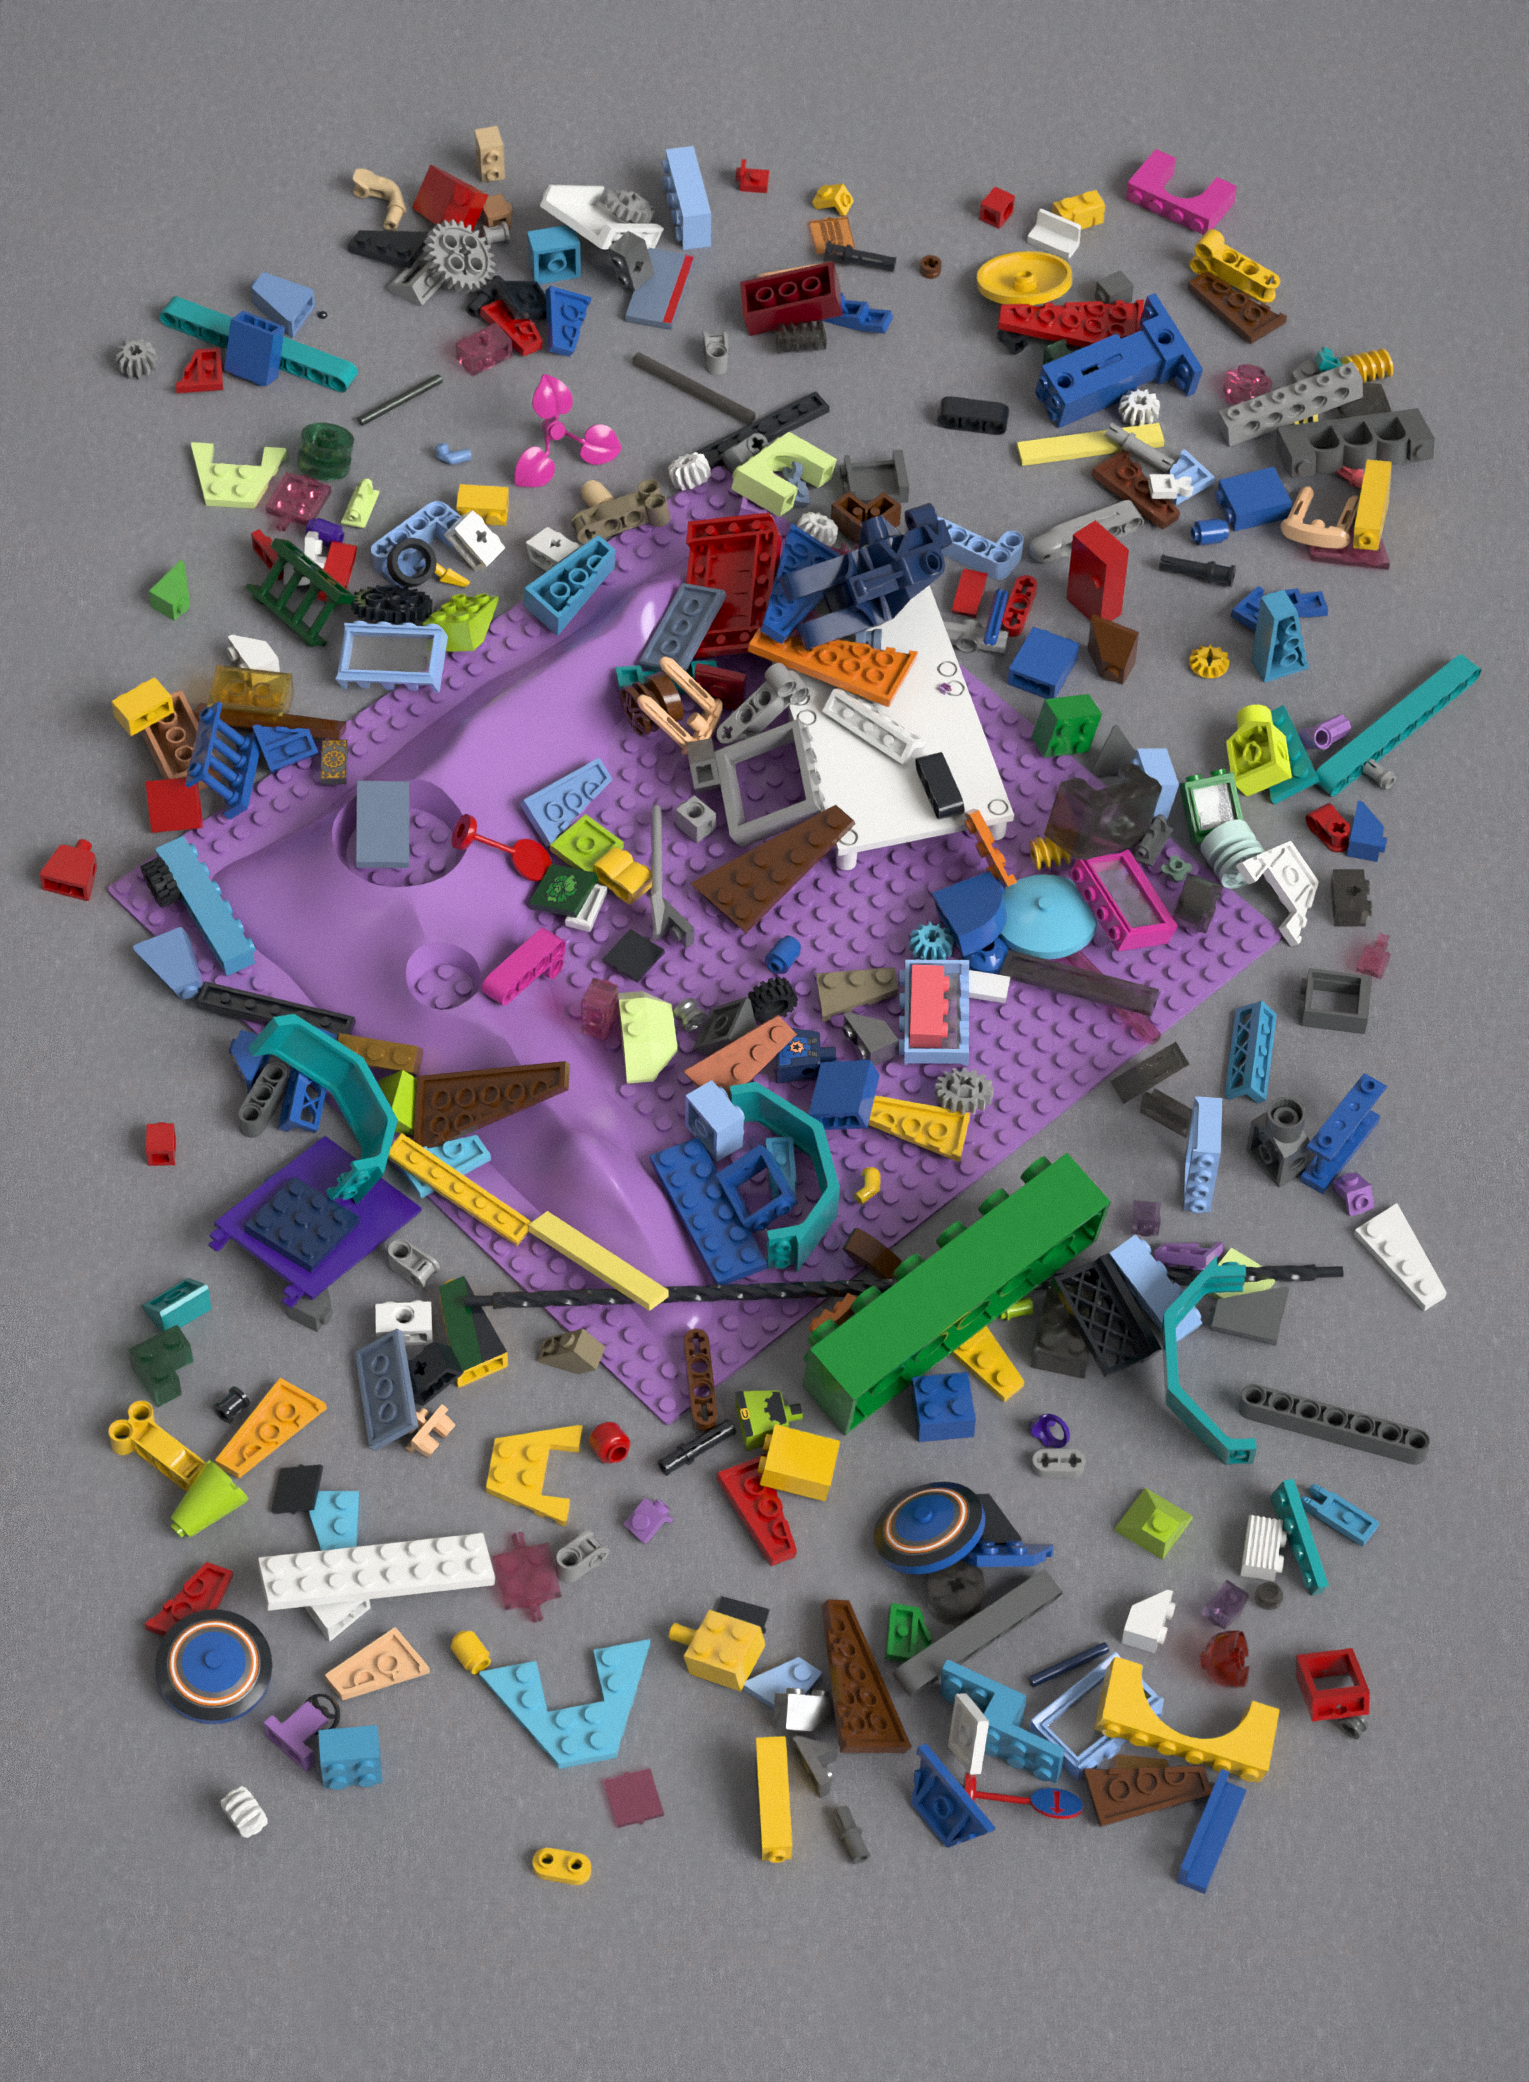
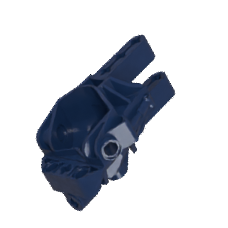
M931 503L905 511L904 517L908 528L905 535L901 534L882 515L861 523L858 550L779 577L787 602L824 590L823 596L830 614L796 626L805 650L880 626L894 619L912 598L944 573L946 565L941 550L950 546L953 542L945 520L938 521L936 510Z

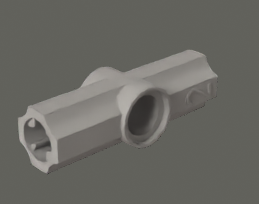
M967 619L962 623H955L943 620L951 644L956 645L962 652L973 653L981 649L1005 653L1009 632L1000 630L997 643L994 646L990 644L985 645L983 639L986 628L982 627L978 621Z

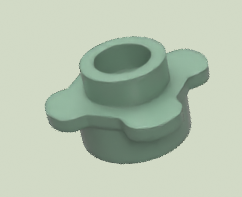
M1173 855L1167 864L1162 865L1161 871L1163 874H1166L1170 881L1181 882L1186 878V874L1192 871V865L1185 863L1179 856Z

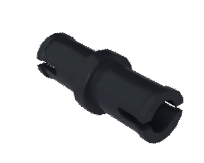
M495 275L484 288L482 287L478 290L477 296L466 306V311L469 315L477 318L480 315L481 307L495 301V297L498 295L495 285L497 281H505L502 277Z

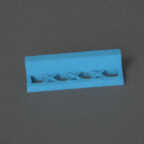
M1262 1000L1235 1010L1225 1096L1229 1100L1245 1094L1251 1097L1257 1104L1267 1099L1277 1014ZM1251 1014L1250 1019L1243 1025L1244 1016ZM1249 1033L1247 1041L1240 1046L1241 1040ZM1246 1054V1060L1238 1069V1062ZM1243 1076V1086L1235 1088L1236 1083Z

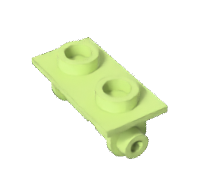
M363 479L355 487L341 524L365 529L380 491L373 490L371 480Z

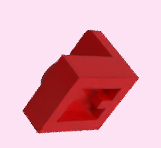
M742 159L741 167H736L735 181L740 182L739 191L767 193L770 170L746 168V159Z

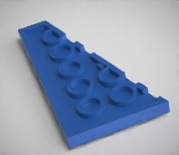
M792 523L786 536L760 630L780 644L796 630V626L800 625L825 598L823 590L787 602L779 577L842 556Z

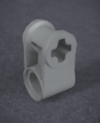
M707 331L703 332V352L705 353L706 369L710 374L722 375L727 371V331L708 334Z
M397 1239L388 1246V1266L390 1270L407 1280L417 1289H423L426 1285V1280L433 1273H437L440 1270V1265L431 1255L422 1252L407 1240ZM397 1255H404L405 1257H403V1258H397V1257H395V1256H397Z
M591 1530L582 1532L575 1540L558 1551L556 1556V1575L558 1579L566 1583L577 1581L592 1568L604 1562L610 1550L607 1546H602L594 1538V1533ZM565 1563H572V1564H574V1565H573V1566H565L564 1564H565Z

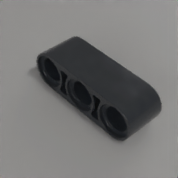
M947 396L940 401L937 423L946 429L1001 435L1006 432L1010 410L1007 405L1000 402Z
M938 752L916 758L917 774L936 818L940 820L964 814L965 808L961 793L943 753Z

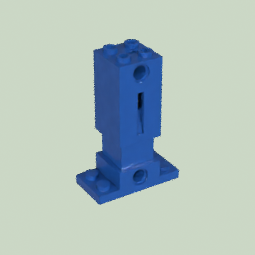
M1156 293L1146 298L1139 321L1140 331L1122 339L1117 333L1041 367L1035 395L1039 402H1043L1049 419L1052 422L1054 421L1058 428L1120 402L1122 395H1126L1128 390L1135 392L1136 387L1152 380H1156L1157 384L1160 385L1175 378L1177 387L1183 390L1187 397L1195 394L1203 368Z

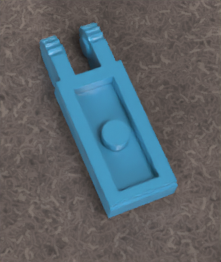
M793 1137L766 1138V1149L772 1153L796 1197L797 1179ZM768 1169L769 1189H771L773 1201L780 1196L778 1193L779 1187Z
M1315 1483L1309 1487L1308 1492L1323 1504L1320 1505L1307 1496L1301 1497L1304 1510L1311 1515H1316L1317 1518L1364 1547L1379 1527V1521L1336 1493H1331Z

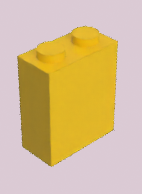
M775 1424L772 1435L766 1434L762 1449L767 1451V1456H761L757 1473L762 1474L760 1485L826 1502L840 1441Z

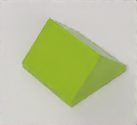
M401 1070L380 1079L378 1085L398 1119L395 1132L414 1135L417 1078Z

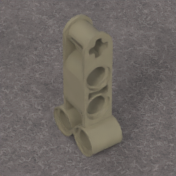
M647 479L638 485L637 492L574 514L571 518V525L577 530L578 540L586 544L597 535L606 538L649 522L654 527H662L670 522L671 516L667 499L661 494L659 482L654 479ZM580 517L583 518L584 523H585L584 525H583V523H582ZM585 530L587 531L589 538H587Z

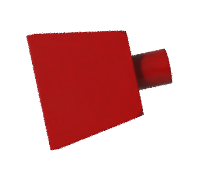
M79 839L75 847L60 845L39 874L42 890L89 902L97 872L96 856L90 851L92 844L87 840Z

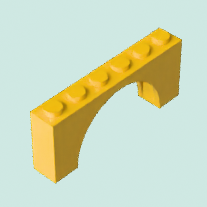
M1116 1656L1106 1668L1094 1730L1102 1732L1107 1737H1119L1128 1740L1135 1746H1147L1156 1749L1163 1755H1175L1184 1758L1191 1764H1203L1212 1767L1219 1773L1221 1769H1224L1231 1774L1240 1776L1242 1780L1247 1782H1260L1267 1774L1280 1709L1252 1701L1244 1710L1238 1727L1232 1732L1212 1739L1188 1737L1168 1727L1151 1709L1142 1686L1143 1665Z

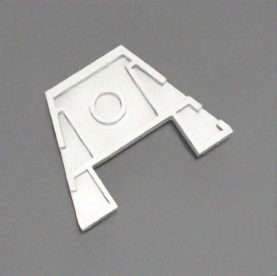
M1288 841L1238 863L1236 868L1248 885L1256 882L1264 874L1265 880L1277 893L1280 902L1290 912L1278 929L1289 945L1293 947L1301 942L1302 937L1299 934L1301 928H1304L1306 925V911L1312 906L1319 881L1294 844Z

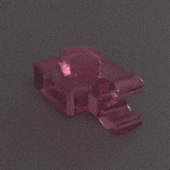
M1379 933L1374 947L1365 946L1356 971L1382 979L1391 953L1386 952L1390 936Z

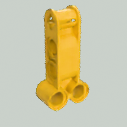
M1207 230L1194 246L1196 254L1189 263L1192 271L1198 275L1206 271L1210 272L1262 303L1272 302L1276 296L1275 289L1280 284L1279 276L1225 245L1224 237L1217 230Z
M146 1401L134 1402L128 1409L129 1420H116L109 1427L108 1432L112 1450L118 1455H127L134 1451L187 1492L206 1462L155 1424L154 1412L150 1403ZM139 1417H147L144 1420H137ZM119 1436H128L125 1439H117Z

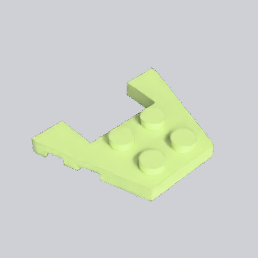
M191 443L192 454L206 506L255 509L267 490L270 479L277 474L280 463L285 461L287 457L286 448L264 447L261 466L212 463L214 444Z

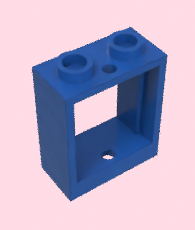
M761 1144L716 1174L742 1224L754 1234L766 1229L779 1216L788 1214L799 1203L772 1153ZM768 1167L782 1194L754 1214H751L738 1187Z

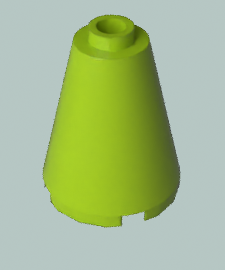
M208 1460L171 1515L170 1519L173 1523L170 1527L181 1538L185 1535L191 1538L244 1505L249 1498L240 1487H236L232 1479L218 1465Z

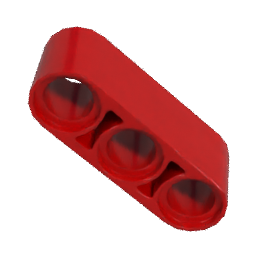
M332 541L324 570L347 589L356 559L357 545ZM319 591L317 600L326 602L327 595L323 591Z

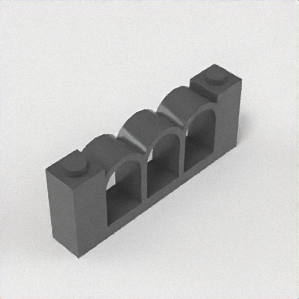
M1416 408L1277 427L1276 448L1291 478L1312 476L1315 475V472H1336L1343 465L1348 468L1363 469L1366 466L1367 459L1389 461L1392 464H1399L1407 459L1410 462L1434 459L1435 438L1419 409ZM1393 437H1396V438H1397V441H1387V440H1383V439H1386V438H1393ZM1364 442L1365 445H1352L1349 443ZM1331 446L1332 448L1330 450L1317 449L1319 447Z

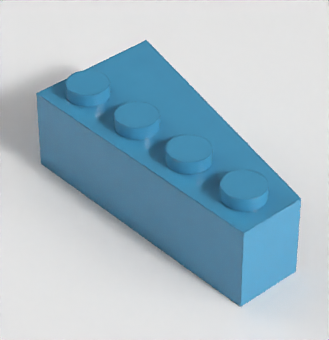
M597 535L524 588V606L553 633L559 636L615 568V549Z
M1285 590L1268 593L1262 596L1260 601L1251 662L1264 683L1309 668L1306 660V651L1303 647L1304 640L1300 633L1301 626L1298 612Z

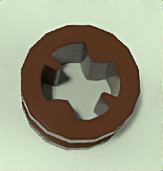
M927 255L921 259L920 273L923 277L934 279L941 274L942 263L940 258L934 255Z

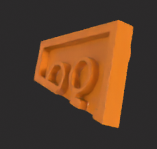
M971 809L965 812L967 820L964 821V824L970 835H975L978 842L975 844L976 850L981 858L985 857L989 865L986 867V871H990L995 879H1000L1004 886L1008 887L1016 883L1014 875H1007L1004 869L1006 860L1003 854L1000 853L998 848L993 849L991 844L995 842L994 837L980 811Z

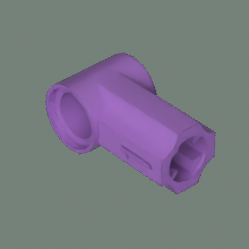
M1338 714L1313 727L1303 728L1299 736L1306 750L1326 749L1331 743L1349 735L1351 726L1349 720L1343 714Z

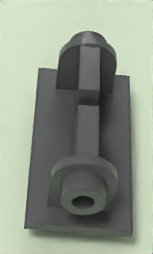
M1158 814L1149 821L1132 849L1131 854L1137 862L1152 867L1174 829L1167 827L1164 815Z

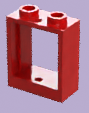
M1353 1648L1296 1655V1679L1312 1722L1369 1715L1370 1691ZM1349 1674L1354 1686L1317 1691L1312 1678Z

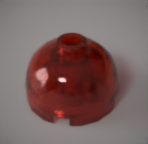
M1240 1630L1220 1632L1211 1637L1206 1645L1205 1652H1201L1200 1662L1202 1669H1206L1211 1680L1221 1687H1246L1249 1677V1666L1245 1667V1657H1249V1650L1244 1632Z

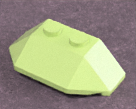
M644 991L616 993L627 1084L654 1082L658 1077V1073L677 1052L672 1004Z

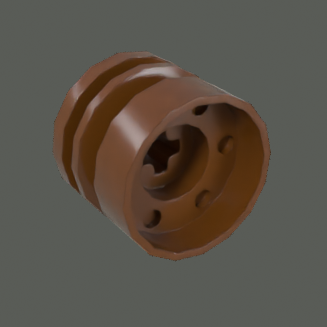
M658 671L645 677L643 684L636 681L631 686H624L620 690V700L625 716L634 731L641 737L649 735L651 731H658L660 727L640 709L637 702L640 695L651 697L676 722L681 721L684 717L679 693L672 680L663 671Z

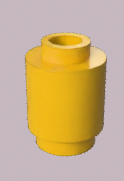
M464 1630L453 1637L450 1649L465 1670L471 1671L472 1674H478L490 1665L489 1652L474 1631L466 1632Z

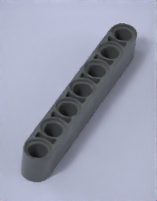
M1257 1384L1247 1385L1241 1392L1239 1412L1246 1419L1408 1464H1421L1427 1457L1430 1437L1421 1429ZM1249 1400H1252V1401H1255V1402H1257V1403L1254 1404V1403H1250V1402H1248V1401H1249ZM1275 1408H1281L1284 1411H1278ZM1303 1415L1310 1416L1311 1418H1304ZM1329 1423H1336L1339 1426H1333ZM1357 1430H1362L1365 1433H1359ZM1384 1438H1390L1393 1441H1387ZM1411 1445H1417L1420 1448H1414Z
M1042 1570L903 1663L892 1675L907 1695L912 1698L941 1679L942 1668L947 1659L962 1665L1049 1606L1063 1592L1048 1572Z

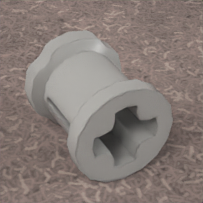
M506 222L488 228L487 226H482V236L486 238L484 241L485 245L502 241L510 242V234Z

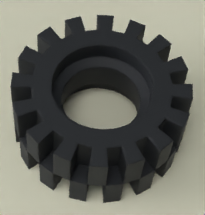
M157 857L140 866L143 878L147 883L146 885L161 908L181 899L177 882L174 880L172 872H170L168 865H166L162 857Z
M776 977L775 980L769 978L766 983L762 981L760 982L761 986L753 987L754 992L750 991L748 993L754 1018L760 1024L776 1015L783 1016L784 1018L787 1017V1012H792L794 1010L793 1007H796L798 1004V997L789 981L784 977L782 979L781 977Z

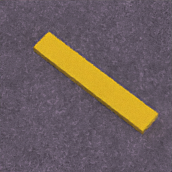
M401 1133L391 1145L388 1155L389 1160L516 1247L528 1234L529 1224L532 1223L529 1219Z

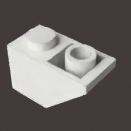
M236 635L228 636L229 647L226 649L227 654L232 662L236 661L242 677L244 679L248 678L253 686L280 674L278 657L266 641Z
M1163 1591L1132 1605L1124 1628L1122 1644L1155 1653L1158 1643L1164 1644L1168 1628L1164 1627L1165 1620L1172 1619L1176 1603L1171 1602L1173 1591Z

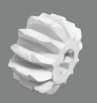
M1137 387L1135 392L1128 390L1126 395H1122L1119 404V416L1122 417L1123 423L1130 422L1132 427L1134 425L1152 424L1153 421L1157 420L1160 404L1159 400H1156V394H1149L1148 389L1140 391Z
M696 452L690 455L687 453L683 457L679 456V459L673 460L668 467L670 479L676 489L686 490L688 488L693 489L696 486L700 487V484L707 482L711 476L707 459H705L703 454Z
M808 512L803 514L797 523L798 528L829 548L836 541L838 526L834 524L833 520L828 519L827 516Z
M241 1786L233 1789L221 1800L223 1811L242 1837L249 1838L252 1835H256L267 1825L265 1813L245 1787Z

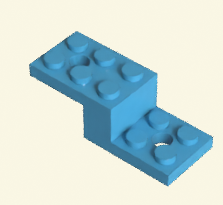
M947 1659L942 1668L940 1695L949 1703L954 1704L956 1694L967 1693L988 1719L989 1724L984 1754L991 1757L997 1756L1007 1761L1010 1766L1016 1769L1023 1768L1033 1773L1035 1777L1042 1781H1051L1056 1784L1061 1775L1065 1748L1020 1728L1024 1718L1026 1695Z

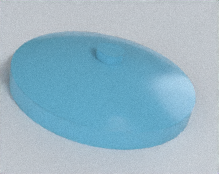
M1048 874L1033 875L1019 879L1016 883L1004 889L1005 893L1002 895L1007 912V920L1003 931L998 937L1013 951L1030 958L1057 959L1078 952L1094 937L1098 921L1071 879Z

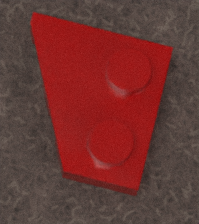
M221 348L196 349L192 356V361L184 369L183 378L180 382L177 381L176 392L190 393L223 390Z

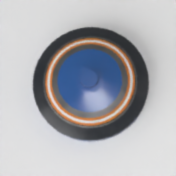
M953 1482L924 1484L903 1493L885 1508L875 1525L874 1544L882 1561L895 1571L905 1574L936 1572L958 1562L975 1547L985 1528V1512L977 1495L964 1485Z
M211 1609L198 1611L178 1621L163 1637L156 1655V1680L163 1698L172 1709L183 1717L204 1724L231 1722L249 1713L266 1694L272 1676L270 1647L262 1632L247 1618L226 1610Z

